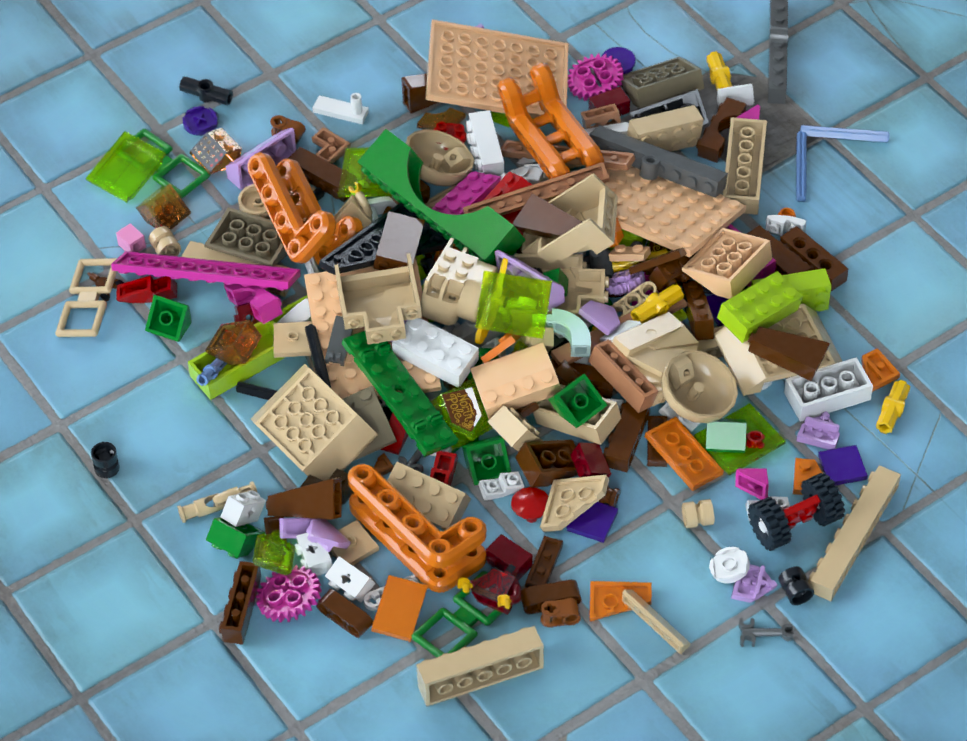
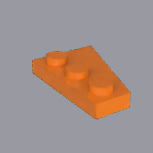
M511 329L498 340L500 342L498 345L481 357V360L484 363L489 362L524 334L520 329L516 331Z
M590 581V621L632 610L622 601V592L624 590H633L646 603L651 605L652 582Z

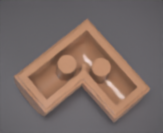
M324 127L312 137V142L322 148L315 155L332 164L351 147L350 142Z

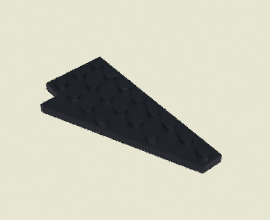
M399 203L389 210L390 212L418 218L417 214L411 213L404 207L403 203ZM388 212L319 261V267L328 273L336 275L334 265L337 264L340 273L374 266ZM425 222L416 256L444 250L448 240L440 232L437 233L429 226L430 224Z

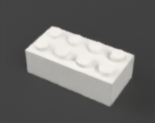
M490 110L469 113V121H466L469 133L466 136L468 144H471L470 152L475 157L474 169L485 175L501 176L504 173V160Z
M421 318L408 320L405 323L406 338L393 340L392 351L397 357L457 388L462 385L470 373V368H473L479 360L478 347Z
M856 357L818 369L812 381L799 375L787 378L785 380L784 394L801 422L808 416L814 418L820 416L822 412L827 411L830 413L871 400L873 385Z

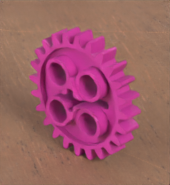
M599 53L596 57H593L591 54L589 59L584 56V61L577 60L578 65L573 64V69H569L570 74L568 75L567 84L570 92L573 93V96H577L579 100L583 97L584 101H587L592 96L622 86L621 81L624 80L621 63H618L617 59L613 60V56L607 58L606 54L600 57ZM590 68L593 69L596 79L599 81L601 87L598 86L594 75L591 73Z
M297 565L293 569L287 566L286 574L272 572L273 577H265L267 582H261L262 588L257 589L256 603L262 615L264 614L267 619L271 617L273 622L277 618L280 623L283 622L284 618L288 622L291 621V617L298 620L299 614L306 616L305 611H312L311 605H317L316 599L321 598L319 594L322 592L321 584L311 569L306 571L305 566L301 567L300 570Z

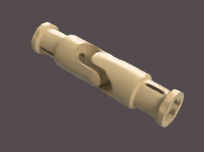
M252 481L249 485L240 488L236 486L220 494L217 493L194 500L192 504L183 507L179 505L177 508L181 521L185 523L188 519L197 516L200 518L224 509L228 496L248 491L257 492L256 486ZM213 500V507H208L206 504Z

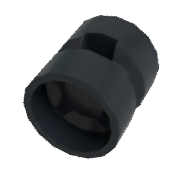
M100 442L94 445L91 449V457L95 474L101 478L115 476L120 468L115 446L109 442Z
M801 567L788 568L779 575L778 581L782 589L786 591V596L792 605H801L813 597L814 590L810 582L807 581V577Z

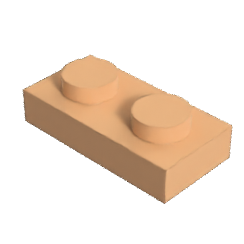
M617 245L609 253V260L645 261L651 254L650 246Z

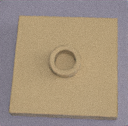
M312 321L274 323V358L311 356L305 326L312 324Z
M355 520L338 530L351 542L349 547L343 549L333 546L331 549L336 559L341 557L353 566L379 551V546L358 520Z

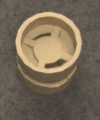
M160 226L150 233L149 242L158 255H179L181 246L168 227Z
M711 499L699 500L698 504H695L693 501L682 503V517L686 529L697 527L700 523L702 526L714 525V510Z

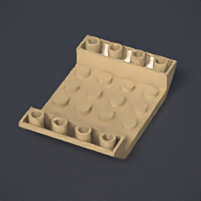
M800 304L796 312L769 327V329L830 343L818 369L843 362L817 312L805 304ZM726 326L714 333V339L743 396L761 392L766 382L797 376V374L749 352L750 343H748V340L742 343Z
M306 364L251 418L253 423L307 476L312 475L323 481L329 480L336 469L344 471L378 436Z

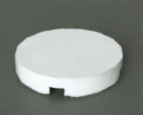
M727 547L716 553V556L710 560L709 568L713 578L718 582L734 583L741 580L750 569V561L744 550H739L737 547Z

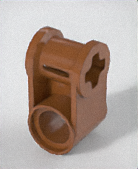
M281 115L273 116L270 121L273 127L271 130L272 136L276 134V131L279 133L282 130L293 128L296 144L306 131L305 126L301 122Z
M574 598L546 601L541 606L542 615L540 622L545 627L575 625L581 620L577 600Z

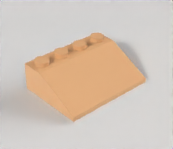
M721 228L682 267V271L715 295L730 299L739 294L772 260L771 243L767 239Z
M543 342L470 368L488 419H491L503 405L509 409L513 407L516 410L532 402L550 398L561 390Z

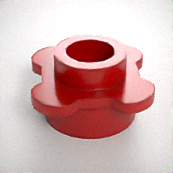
M753 430L746 434L747 448H764L763 440L765 436L760 431Z

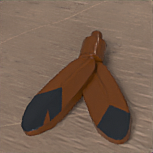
M87 273L89 279L94 281L96 286H105L108 277H99L95 273ZM115 278L112 288L117 289V285L124 282ZM110 293L100 294L101 299L109 301Z

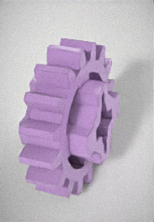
M628 269L614 273L612 278H609V288H605L606 291L609 292V295L619 296L630 293L646 282L643 271L630 274Z

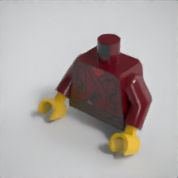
M509 564L504 572L493 568L478 579H458V589L463 588L462 591L464 593H468L471 590L478 603L508 615L513 605L521 601V586L516 578L519 570Z

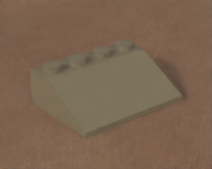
M680 56L623 75L624 80L621 81V87L632 103L639 109L696 88L698 91L705 89L701 68Z
M229 207L204 244L205 248L265 266H275L288 256L270 219Z
M373 386L342 399L378 434L353 461L397 442Z

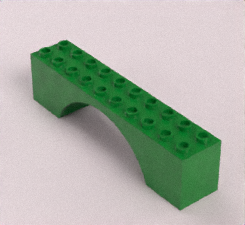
M387 129L382 132L358 160L359 165L362 167L360 170L371 182L377 183L385 193H390L398 203H403L404 207L411 213H416L419 219L425 220L437 233L440 232L446 240L449 241L450 238H453L455 246L460 251L464 247L469 248L468 254L478 257L482 262L497 267L495 257L497 249L513 256L526 241L513 224L489 206L472 213L460 215L444 214L426 206L420 191V174L424 162L410 146Z

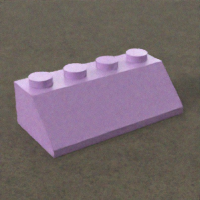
M289 128L280 131L249 152L244 153L238 159L230 162L226 166L227 179L242 190L246 187L245 183L252 180L248 172V162L254 154L261 152L270 155L276 166L283 159L290 157L296 151L294 129Z
M498 249L495 251L498 274L503 257L508 259L503 285L522 297L536 300L537 306L546 312L565 303V291L561 284L556 283L516 257Z

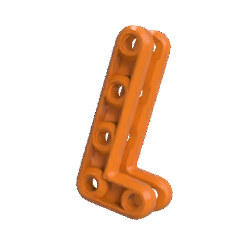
M541 62L532 66L530 75L534 90L523 95L519 85L516 84L513 78L507 77L499 82L497 88L511 129L549 179L570 173L565 163L575 158H578L585 167L604 163V158L598 145L561 100L553 73L547 64ZM539 102L541 111H544L545 114L532 119L526 107ZM550 123L557 131L545 136L539 127ZM564 140L571 149L559 154L554 146L551 145Z
M261 152L254 154L250 158L248 172L291 261L304 264L314 256L316 263L319 265V261L363 230V225L358 218L345 216L336 224L333 214L321 209L297 161L286 158L276 166L270 155Z
M358 464L349 470L348 485L354 492L349 498L350 512L423 584L428 585V589L437 593L449 591L458 585L459 578H468L485 565L486 550L481 544L486 539L487 529L481 519L466 517L445 531H440L374 467L367 464Z

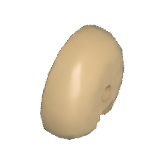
M424 129L413 132L406 139V144L424 162L420 179L437 186L457 185L473 169V155L463 142L452 135L438 130Z
M688 350L670 359L661 380L662 392L670 408L680 417L691 422L711 423L720 420L734 407L738 395L736 380L730 369L717 357L703 351Z

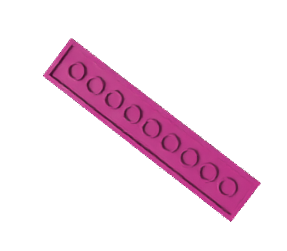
M125 251L111 263L112 271H118L121 274L130 272L136 273L139 276L149 274L154 277L168 276L171 279L187 278L189 281L206 280L207 283L223 282L225 285L241 284L243 287L253 285L259 286L262 289L272 287L281 291L289 289L301 276L300 269Z

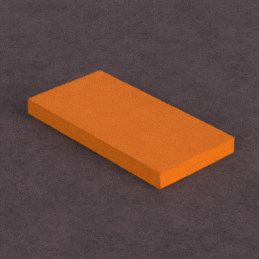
M677 417L645 432L644 437L692 491L723 475L724 470Z

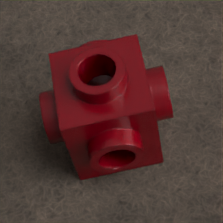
M250 303L234 306L236 315H233L234 321L240 329H247L259 322L254 317ZM249 314L250 318L246 320V316Z

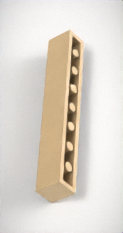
M880 465L875 472H871L868 478L869 483L867 486L863 485L860 491L859 500H854L851 513L845 515L842 523L843 527L837 529L834 535V542L828 544L825 557L819 559L817 563L818 569L809 576L808 581L815 595L828 601L833 600L898 489L901 474Z

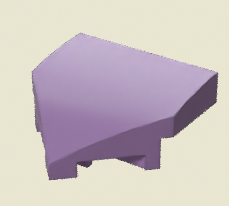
M590 300L578 312V314L607 336L620 325L615 308L603 303Z
M827 411L822 412L821 416L815 418L805 417V423L801 425L797 435V442L828 450L835 449L840 437V426L832 422Z
M313 519L306 529V532L309 534L308 540L315 543L318 542L328 552L331 551L333 546L347 549L351 544L326 519Z
M750 564L747 574L741 580L735 582L731 598L751 603L775 589L777 583L771 580L765 571L764 565L758 567Z

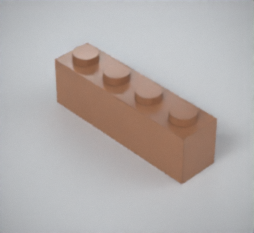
M609 339L595 345L589 358L590 364L638 413L652 407L659 390Z

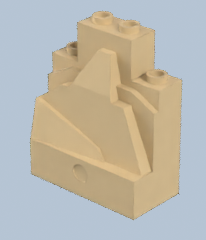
M594 173L549 201V203L582 221V223L557 239L523 233L526 241L522 244L521 252L523 254H538L541 259H544L549 264L558 259L562 261L574 253L591 249L596 254L602 252L615 242L618 196Z
M410 253L407 254L408 266L340 277L338 264L334 265L345 330L364 327L367 344H377L406 338L404 320L422 318Z
M515 254L517 259L532 268H541L543 273L560 268L568 277V294L565 297V303L555 309L571 312L581 319L582 316L578 312L590 300L603 304L608 303L609 292L605 291V288H609V276H605V269H587V262H583V254H572L562 261L558 259L551 264L541 259L538 254ZM514 292L515 298H519V296H521ZM540 307L537 310H511L513 330L520 329L525 334L532 327L533 314H552V310L546 312Z
M670 312L614 336L612 342L659 390L653 406L666 401L662 392L661 380L667 363L670 359L684 351H697L699 344L685 325Z

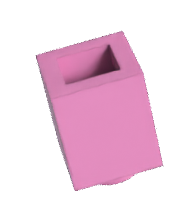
M131 223L116 232L118 245L124 251L140 252L146 248L144 235Z

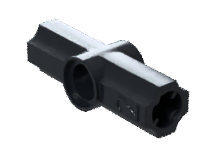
M183 76L180 81V91L198 96L202 102L214 101L224 105H229L232 102L233 91L215 86L209 79L199 81Z

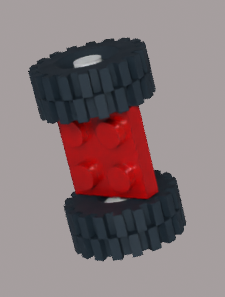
M819 473L804 480L803 484H801V493L804 495L803 501L781 510V506L772 497H766L749 505L748 518L751 519L749 521L750 525L753 526L752 530L756 533V538L761 541V545L765 546L766 550L772 551L791 541L790 537H792L789 531L801 521L806 523L814 517L815 522L818 521L820 526H827L844 517L845 509L843 506L845 505L841 500L842 495L839 494L838 487H835V482L830 480L829 475Z

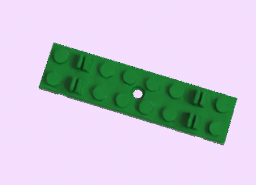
M365 331L342 340L341 344L349 355H353L354 362L368 378L410 438L416 441V446L424 457L457 444L458 438L443 419V415H440V411L436 410L392 351L387 341L367 344Z

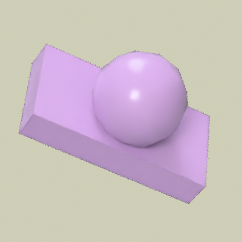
M280 518V539H296L297 535L307 533L306 529L314 518Z

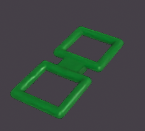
M145 128L115 150L116 155L144 173L150 168L155 170L157 173L153 175V180L179 198H184L211 176L208 170L184 154H180L174 159L168 157L167 155L173 150L172 146ZM145 136L163 150L145 164H142L125 151ZM181 162L201 174L182 190L162 178Z
M482 571L474 579H478L488 572ZM461 590L453 597V602L460 606L454 614L444 607L440 608L411 635V638L437 658L445 653L422 636L443 617L467 634L448 652L452 653L466 647L478 636L477 631L472 628L475 623L480 621L484 625L489 626L502 612L494 610L486 616L464 600L471 590L468 593H464Z

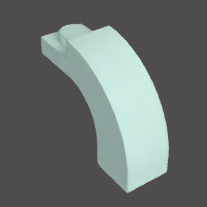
M552 308V314H533L532 327L554 328V333L561 334L567 338L571 347V357H590V332L586 324L578 316Z

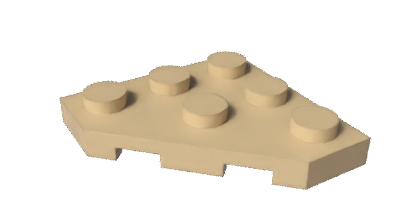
M607 475L553 480L540 525L543 532L561 531L603 498L609 483Z

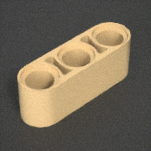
M646 281L615 302L611 307L615 308L616 312H623L620 316L622 317L645 303L649 296L645 295L648 290L658 293L656 285L653 282ZM632 301H638L637 305L630 306Z

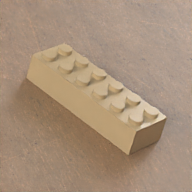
M731 117L725 169L728 176L723 196L746 205V211L743 214L758 215L767 120Z
M535 626L524 627L519 631L503 634L492 640H484L477 645L463 647L458 651L445 653L440 657L431 660L427 659L416 664L418 688L426 707L544 668V645Z

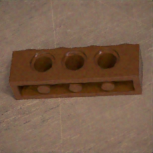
M794 227L780 237V241L784 246L793 251L802 261L808 263L811 270L826 269L831 283V291L847 281L848 268L799 227Z

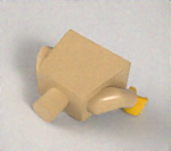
M354 182L357 186L356 190L349 186V191L355 193V196L352 195L334 215L337 224L345 216L356 217L361 221L364 229L371 224L373 212L369 201L361 191V184Z

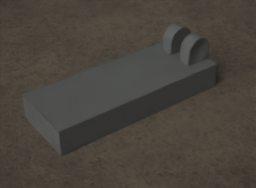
M342 316L335 317L325 357V363L327 364L333 362L339 363L340 366L345 365L348 352L341 343L344 338L352 336L353 329L345 330Z

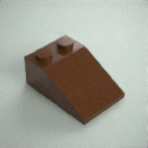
M572 439L525 442L515 456L531 488L547 487L552 485L553 480L568 479L578 475L571 458V454L576 448Z

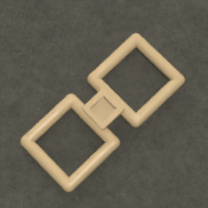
M117 258L80 259L78 261L69 292L71 294H79L77 301L65 302L55 332L57 337H96L98 335L107 302L99 300L100 294H109L111 292L117 271H112V268H110L105 286L78 287L84 266H111V263ZM71 308H98L92 329L64 330Z

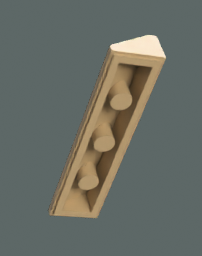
M624 590L622 592V601L679 654H682L691 645L686 638L633 590Z

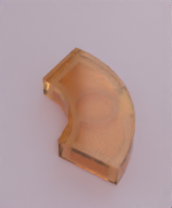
M451 107L442 113L432 114L426 112L418 121L417 128L434 130L436 124L440 121L459 124L466 118V114Z

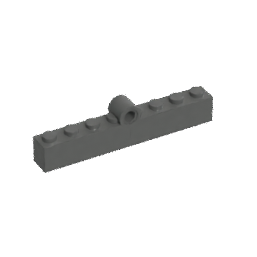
M770 0L768 103L785 104L788 0Z
M601 125L589 134L600 150L634 153L635 161L631 166L640 169V177L643 179L654 180L659 176L715 198L726 189L728 173Z

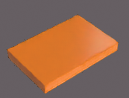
M388 575L371 631L411 642V635L414 633L428 585Z

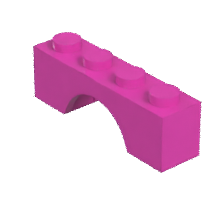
M241 284L224 285L229 301L236 306L250 303L255 319L263 324L283 314L281 300L278 296L272 295L268 290L266 291L259 288V286L253 285L249 287H243Z

